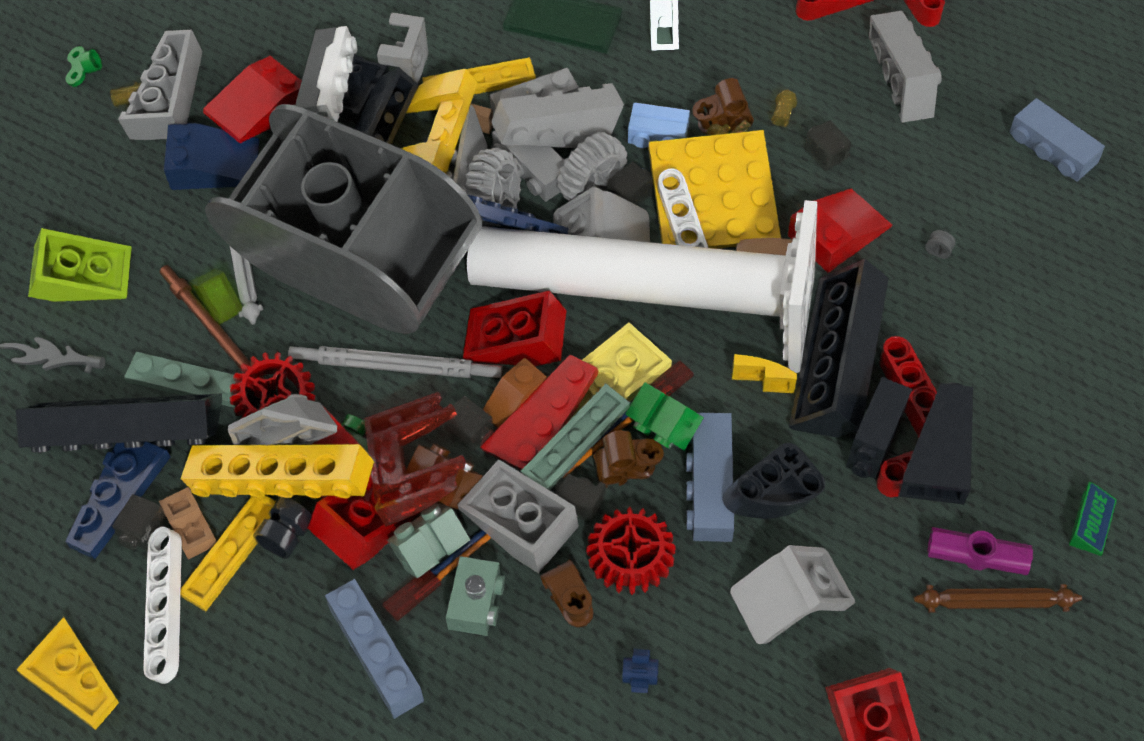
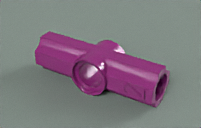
M932 527L927 548L928 557L963 563L974 570L990 568L1022 575L1029 574L1033 559L1032 545L996 539L991 533L986 531H976L972 534ZM973 548H980L986 554H979Z

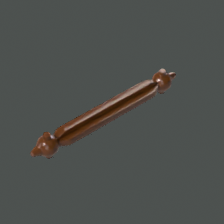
M1061 584L1057 592L1048 588L946 589L940 593L933 589V585H927V590L920 595L914 596V602L928 608V613H935V608L939 605L947 609L1050 608L1056 604L1063 609V612H1069V607L1076 602L1082 601V595L1073 593L1067 588V584Z

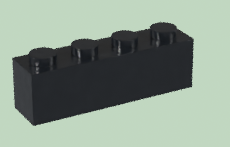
M399 67L380 76L354 129L392 144L419 84Z

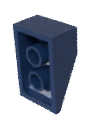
M197 123L168 125L164 172L170 189L237 187L259 155V139L252 137L239 143L222 129Z

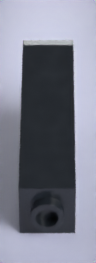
M960 383L940 384L903 476L898 497L965 505L971 490L973 387L963 386Z

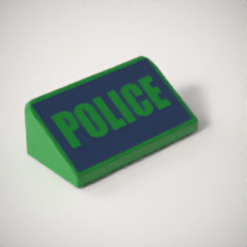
M1088 482L1084 489L1069 545L1102 556L1117 499L1092 482Z

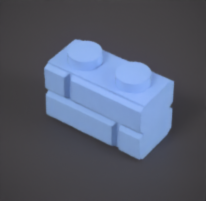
M633 103L628 127V143L634 144L639 148H646L649 142L686 138L690 110Z

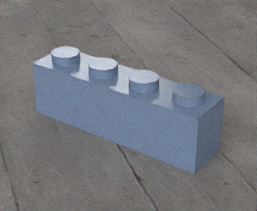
M698 413L704 419L688 443L692 444V453H686V472H692V481H687L686 501L693 502V510H687L686 527L687 530H693V541L732 542L734 513L730 512L723 502L724 492L733 484L731 413Z
M353 579L326 594L325 597L331 613L393 718L395 719L424 702L419 684L356 580Z

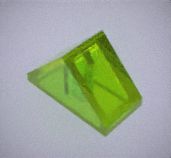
M215 268L189 282L207 311L219 325L242 311V305L223 271Z

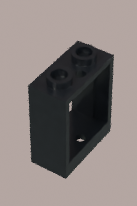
M881 378L854 438L846 468L851 469L856 476L861 478H877L902 421L912 392L911 388L886 378Z

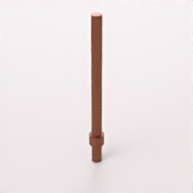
M169 265L163 266L160 269V274L170 285V291L175 297L184 301L239 368L242 363L252 366L247 357L191 292L192 288L186 280L179 278Z

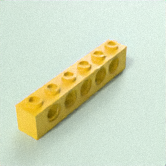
M360 444L192 445L181 480L191 489L193 494L200 497H209L210 495H224L226 497L251 495L262 498L265 495H278L284 498H291L293 495H306L311 498H320L321 496L349 498L350 496L365 495L374 460Z

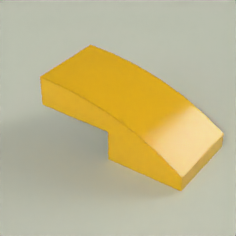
M734 354L732 380L763 381V392L794 393L797 373L766 359Z

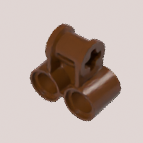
M728 78L719 82L715 87L716 94L697 101L692 109L694 117L698 120L699 129L708 135L716 134L728 127L733 132L736 131L735 129L740 128V126L748 129L754 122L739 81L734 78ZM704 106L706 107V109H707V111H708L707 113L704 112V109H703ZM710 120L712 121L713 127H711L709 124Z
M620 430L607 434L603 438L604 448L596 451L593 456L599 485L602 488H608L607 485L619 483V486L624 485L628 479L649 478L655 470V465L660 463L664 456L662 446L653 439L632 440V436L628 431Z

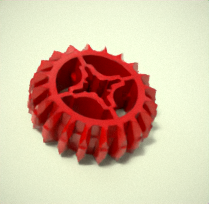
M279 352L275 354V359H269L268 353H263L262 361L252 356V366L242 363L240 366L242 373H235L233 380L236 383L230 385V392L234 394L230 397V404L236 405L234 408L235 416L243 415L242 418L273 403L287 399L291 395V391L284 387L286 378L294 383L299 395L307 396V400L315 401V395L311 393L315 390V384L308 382L311 379L310 372H302L303 364L301 362L292 365L293 357L291 355L285 361L281 360V353ZM267 374H274L273 377L269 379L259 378ZM278 386V396L274 393V397H270L267 401V392L269 391L271 394V390H276ZM247 390L253 391L254 396L261 399L259 410L254 408L248 401L246 396Z
M629 507L627 513L623 515L616 509L614 511V518L605 514L602 518L603 524L596 523L594 525V533H590L588 536V543L590 545L586 548L587 556L591 557L588 560V565L590 569H595L594 576L596 579L605 577L604 585L606 588L615 582L618 593L623 590V586H629V593L633 595L636 586L640 585L641 590L646 593L649 586L648 582L657 587L660 584V577L666 578L669 575L668 567L674 565V557L672 555L675 554L676 546L672 544V532H666L667 525L665 521L657 523L658 517L655 513L647 518L645 517L646 511L644 508L639 511V514H633L632 508ZM625 532L621 538L612 539L611 542H608L616 534ZM637 532L648 536L650 539L640 537ZM629 540L632 541V548H634L633 560L630 559V552H628ZM650 557H655L650 564L637 569L640 562L650 560ZM608 558H611L612 561L623 563L626 569L615 565Z

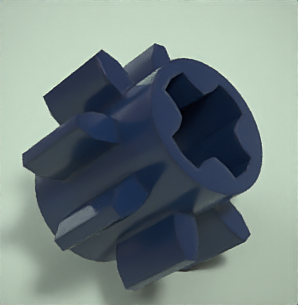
M634 649L633 657H624L623 683L631 684V692L648 693L649 685H657L659 659H650V650Z

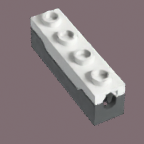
M347 26L315 31L295 105L338 122L339 114L343 110L344 93L348 90L347 81L349 73L353 69L354 53L357 52L356 39L351 36Z

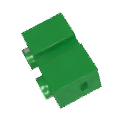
M644 382L625 414L636 421L633 427L647 436L653 431L656 433L655 441L668 449L674 444L685 450L704 419L703 416Z

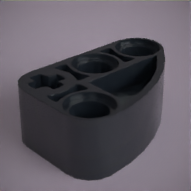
M784 443L738 478L724 492L723 502L730 512L737 515L760 519L779 518L795 513L805 507L823 492L826 483L820 471L797 445Z

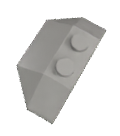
M471 104L446 174L465 193L466 188L464 185L467 182L465 175L469 173V163H473L474 155H478L480 150L487 149V143L475 108Z
M299 394L290 395L287 399L273 403L228 425V433L234 445H309L337 432L336 423L321 403L307 400V396Z

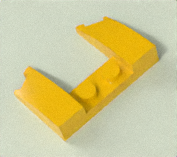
M467 69L447 72L420 84L406 112L438 110L427 142L401 149L421 157L445 174H447L478 84Z

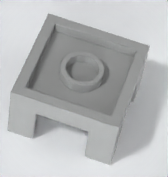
M391 13L389 25L408 27L409 30L404 42L397 41L395 46L380 45L377 53L378 62L384 65L400 67L419 84L429 54L424 17Z

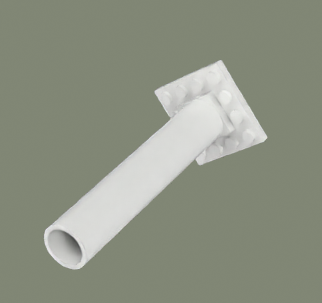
M805 200L803 213L797 212L795 224L796 238H793L792 243H788L786 256L482 226L468 249V280L471 285L538 292L550 290L552 293L778 316L780 317V329L784 330L783 360L788 361V368L790 370L800 373L815 276L817 201Z

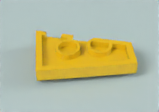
M64 617L17 668L20 675L95 730L119 703Z

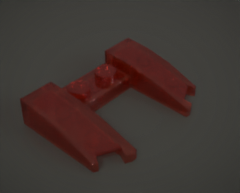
M438 392L364 418L368 453L374 460L371 477L375 509L385 527L409 518L432 506L458 486L455 481L458 471L464 469L466 465L463 455L408 475L406 473L403 446L428 434L457 415L456 409L451 403L444 409L439 405L442 397Z

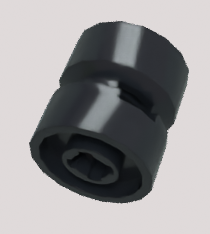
M279 497L268 513L270 519L262 521L253 537L264 549L283 559H288L299 543L297 536H304L307 532L312 514L296 501L290 498Z

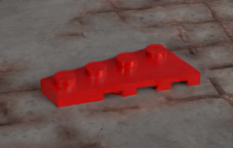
M569 355L480 448L484 452L521 471L571 420L599 373L597 367Z

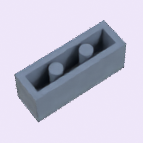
M1037 98L1014 117L1009 132L1018 143L1025 144L1035 151L1040 159L1049 161L1064 176H1070L1077 182L1098 164L1105 148L1099 141Z

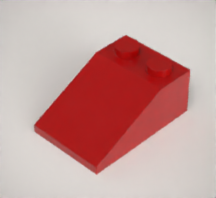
M268 56L246 67L203 108V113L237 142L242 143L271 128L269 117L275 107L282 104L296 105L302 81L272 56Z
M852 188L814 200L817 201L815 261L829 273L891 228L892 224ZM803 208L797 212L803 213ZM797 212L790 218L788 237L792 240L796 238L797 233L795 231Z
M550 290L470 309L463 359L478 363L517 365L525 358L534 366L561 361L567 311Z
M383 463L371 470L364 496H350L349 498L327 496L318 501L308 529L349 567L355 570L373 558L388 544L387 539L394 535L395 529L404 523L411 522L429 502Z
M888 668L825 687L831 710L843 741H921L901 672Z

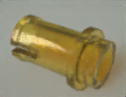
M137 81L132 86L111 89L113 105L118 107L129 104L128 100L132 92H137L141 83L139 84Z
M783 90L775 98L777 105L771 121H773L774 125L787 127L792 110L797 106L798 101L795 93Z

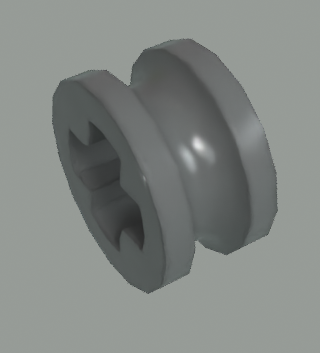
M936 230L930 234L925 248L929 254L946 259L950 257L956 241L948 232Z

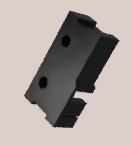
M354 55L352 61L353 69L349 73L347 81L348 90L344 93L343 110L339 114V118L352 120L354 124H357L378 78L388 73L389 67L388 65L364 60V57Z

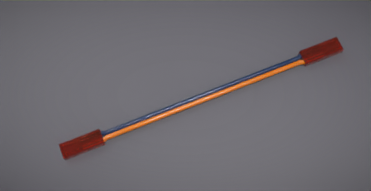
M678 361L650 385L670 396L694 376V373L681 361ZM625 412L563 478L603 446V438L607 434L623 430L634 420L625 415ZM483 530L479 531L470 541L456 550L436 568L428 570L419 578L415 577L384 602L383 607L396 621H399L441 586L442 578L458 566L460 556L469 557L491 537Z

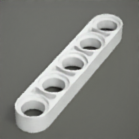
M673 168L664 170L659 175L657 187L676 245L708 248L683 174ZM667 177H673L678 180L679 187L675 190H668L664 187L663 180ZM675 204H684L688 208L687 215L678 217L673 214L672 207ZM686 230L695 232L697 241L692 244L685 243L681 239L682 232Z
M159 527L151 534L147 553L144 674L147 678L161 684L170 682L175 677L179 667L182 540L179 533L167 527ZM169 536L167 546L161 550L162 541ZM168 566L166 576L160 580L161 571L164 567ZM167 596L165 607L159 611L161 600ZM166 627V635L164 639L158 643V635L160 631ZM165 659V667L163 671L157 675L158 664L161 662V660Z

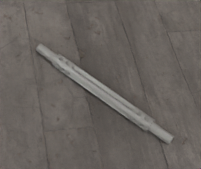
M290 346L288 356L291 355L293 359L318 361V364L462 378H471V375L502 378L503 370L502 366L476 364L472 360L326 346H320L319 349Z

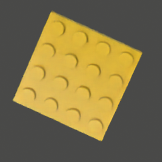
M764 130L649 142L648 150L662 244L676 245L657 187L659 175L664 170L671 168L679 170L685 178L708 248L736 247L737 243L744 239L781 238ZM667 177L663 180V185L668 190H675L679 187V182L673 177ZM679 203L672 207V212L678 217H683L687 215L688 208L684 204ZM686 230L682 232L681 239L685 243L692 244L697 241V235L691 230Z

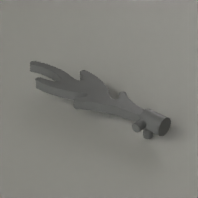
M39 337L34 338V341L40 345L38 349L19 343L0 344L1 349H14L26 353L25 357L12 358L11 361L20 365L45 363L42 366L45 371L66 365H86L84 372L90 374L92 368L103 369L106 362L104 357L80 355L73 351L70 346H66L67 355L63 356L53 343Z

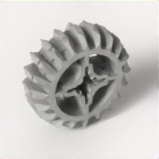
M605 132L601 134L595 133L592 138L588 136L583 143H578V147L571 151L569 158L564 160L565 164L559 170L561 174L557 177V188L564 195L563 197L571 201L593 186L602 191H608L612 188L614 183L619 180V175L624 172L623 166L627 163L625 147L621 145L617 138Z
M501 148L480 150L478 155H474L473 163H469V173L465 175L467 178L466 185H464L466 194L483 198L485 201L499 203L501 206L517 209V202L520 201V182L522 180L519 177L520 167H517V159L513 157L512 153L507 152V150H501ZM482 220V226L501 227V225Z

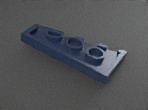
M468 195L478 209L481 220L517 230L568 234V227L539 220L533 214L520 212L518 209L501 206L499 203L485 201L483 198Z
M144 442V446L136 448H125L124 443H116L112 452H107L102 463L105 467L99 480H94L90 488L92 495L87 505L81 507L65 541L68 546L96 559L171 458L167 450L149 442Z

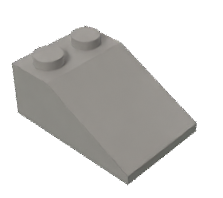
M498 460L457 505L458 509L512 557L537 573L545 567L579 527L574 505L501 460Z

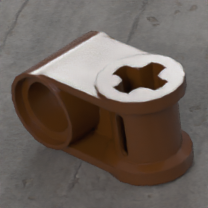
M571 560L540 575L544 588H549L552 593L550 596L551 600L556 603L569 625L583 627L591 622L594 613L592 597Z

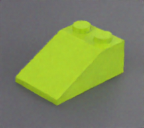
M41 228L34 246L28 297L53 302L126 299L132 246Z

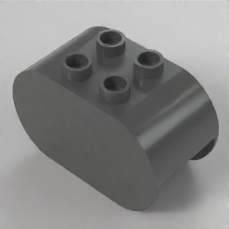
M290 104L278 105L269 117L270 127L273 132L272 137L229 198L214 197L206 205L205 213L210 224L220 237L237 253L273 278L380 328L402 334L414 333L481 230L482 220L478 209L454 180L421 157L302 107Z

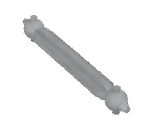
M230 246L239 299L244 305L242 311L238 313L240 318L245 317L251 324H255L256 318L259 316L260 311L263 310L262 304H256L257 292L252 266L248 260Z

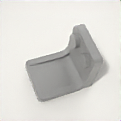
M595 186L558 208L553 215L554 224L569 228L568 235L650 242L648 212L616 194L602 191Z
M789 545L733 585L730 591L754 640L758 644L769 643L812 612L819 610L845 611L855 603V599L828 551L821 547Z

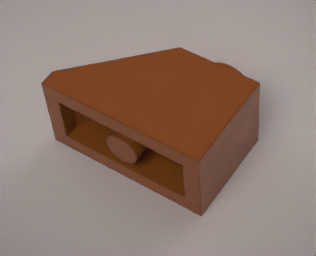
M524 358L501 378L481 414L499 428L547 379V376Z

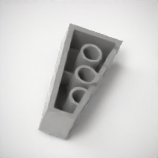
M903 11L871 15L869 39L879 64H882L886 83H891L893 102L895 105H901V112L899 113L901 123L933 118L937 87L942 79L939 67L934 65L930 52L925 50L921 37L917 36L913 29L912 22L908 21Z
M192 29L164 32L151 57L152 64L150 68L144 70L140 77L142 83L137 92H132L128 100L130 105L127 111H122L118 118L129 139H167L168 125L187 124L203 52Z
M613 83L603 84L601 89L591 90L590 86L578 88V92L563 94L562 90L553 91L545 97H537L536 94L503 98L499 100L492 124L501 144L577 148L578 143H583L588 136L592 138L595 133L601 134L605 132L611 135L624 103Z

